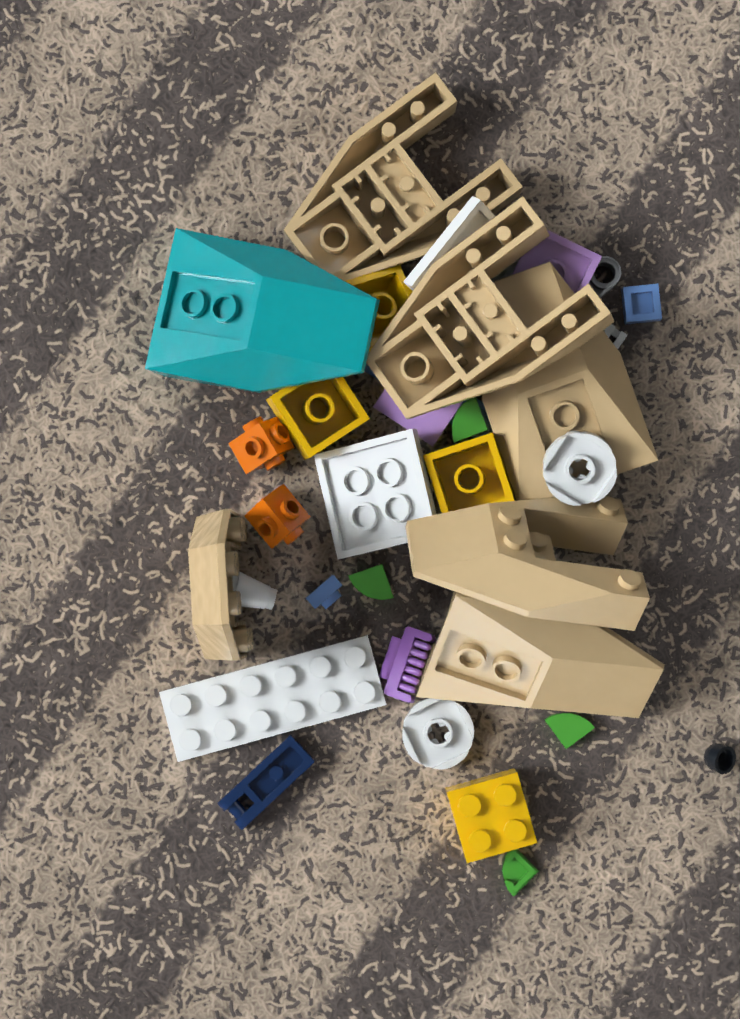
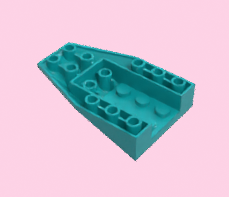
M176 228L145 369L168 378L257 393L361 374L365 371L380 300L288 250Z

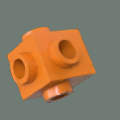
M261 416L253 419L242 427L245 431L243 434L228 443L245 474L263 467L269 471L286 461L283 455L295 448L290 440L287 428L280 423L278 417L263 421Z
M284 484L262 498L245 515V518L271 549L282 541L287 545L295 541L304 533L301 526L311 517Z

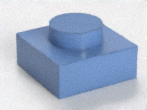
M659 284L622 287L621 295L625 324L662 320Z
M331 575L306 599L314 609L322 605L326 610L342 596L338 589L343 585L334 575Z

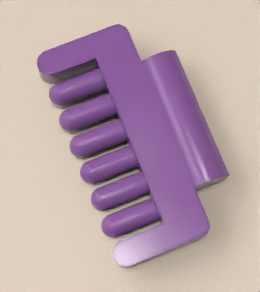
M409 626L405 628L402 639L392 636L379 677L387 680L384 689L385 695L407 703H414L415 697L401 690L414 694L417 691L416 687L403 682L414 685L419 684L418 678L406 673L415 676L422 675V670L409 665L412 664L420 668L425 667L424 661L412 656L427 659L428 654L415 649V647L429 651L431 645L419 641L418 638L433 643L436 637Z

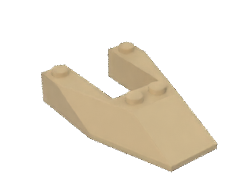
M435 72L348 137L289 221L284 232L306 261L346 281L424 257L472 196L480 199L495 215L520 196L523 186L504 161L499 159L444 201L440 198L405 151V149L456 111V98Z
M523 196L431 265L368 353L367 365L407 420L519 383L584 345L614 323L611 312L590 284L584 286L528 329L497 289L491 279L550 236L544 223Z
M605 496L595 503L581 504V506L568 505L556 497L495 502L409 520L405 526L413 577L526 617L635 631L650 600L643 572L556 561L553 547L614 555L628 524L621 499Z

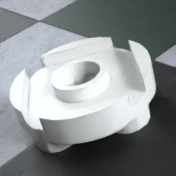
M569 431L565 435L558 437L547 449L543 459V477L549 491L561 502L572 506H581V504L591 502L595 503L603 499L615 484L617 478L616 459L611 447L598 435L586 431ZM581 459L588 461L586 468L590 471L586 476L579 474L576 478L571 475L573 468L570 465L573 461L579 462Z
M425 698L416 703L405 717L402 739L408 754L414 761L425 767L442 770L451 768L465 759L472 746L475 731L469 713L459 703L451 700ZM434 723H438L440 727L446 725L448 728V732L444 734L445 741L441 743L436 738L430 740L428 737V733L432 731L431 725Z

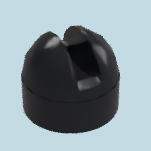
M715 743L705 749L703 757L709 769L719 774H727L733 769L736 762V753L732 747Z

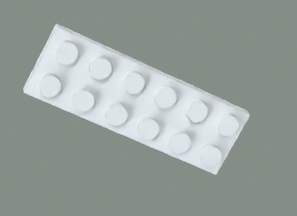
M368 635L159 692L178 762L387 705Z

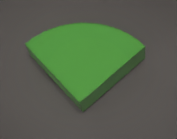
M476 397L463 403L455 414L452 423L454 443L488 430Z
M382 564L348 575L351 583L363 595L378 600L394 598Z
M556 713L544 719L565 749L595 728L587 719L573 713Z
M518 849L506 852L505 859L503 860L504 865L502 864V875L504 876L505 885L513 897L539 872Z

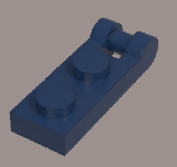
M289 735L217 804L223 811L228 810L236 818L234 823L242 830L315 762V759L292 735ZM244 793L254 802L248 809L238 800Z

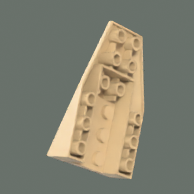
M550 261L493 282L527 329L575 294ZM604 331L523 381L482 395V401L516 501L554 497L543 477V459L549 446L558 437L565 435L569 431L591 432L604 439L611 447L616 459L617 475L658 461L621 353ZM581 459L579 462L573 461L570 465L573 468L571 475L576 478L579 474L586 476L590 471L586 468L588 461Z
M223 509L197 516L188 548L193 628L204 658L211 660H242L248 656L247 652L254 649L253 629L246 628L245 621H235V615L242 614L240 591H233L232 576H239L238 552L231 550L241 549V542L247 541L246 520L239 517V514L232 509Z
M454 591L436 644H433L424 667L416 697L639 718L664 670L665 664L608 627L530 618Z

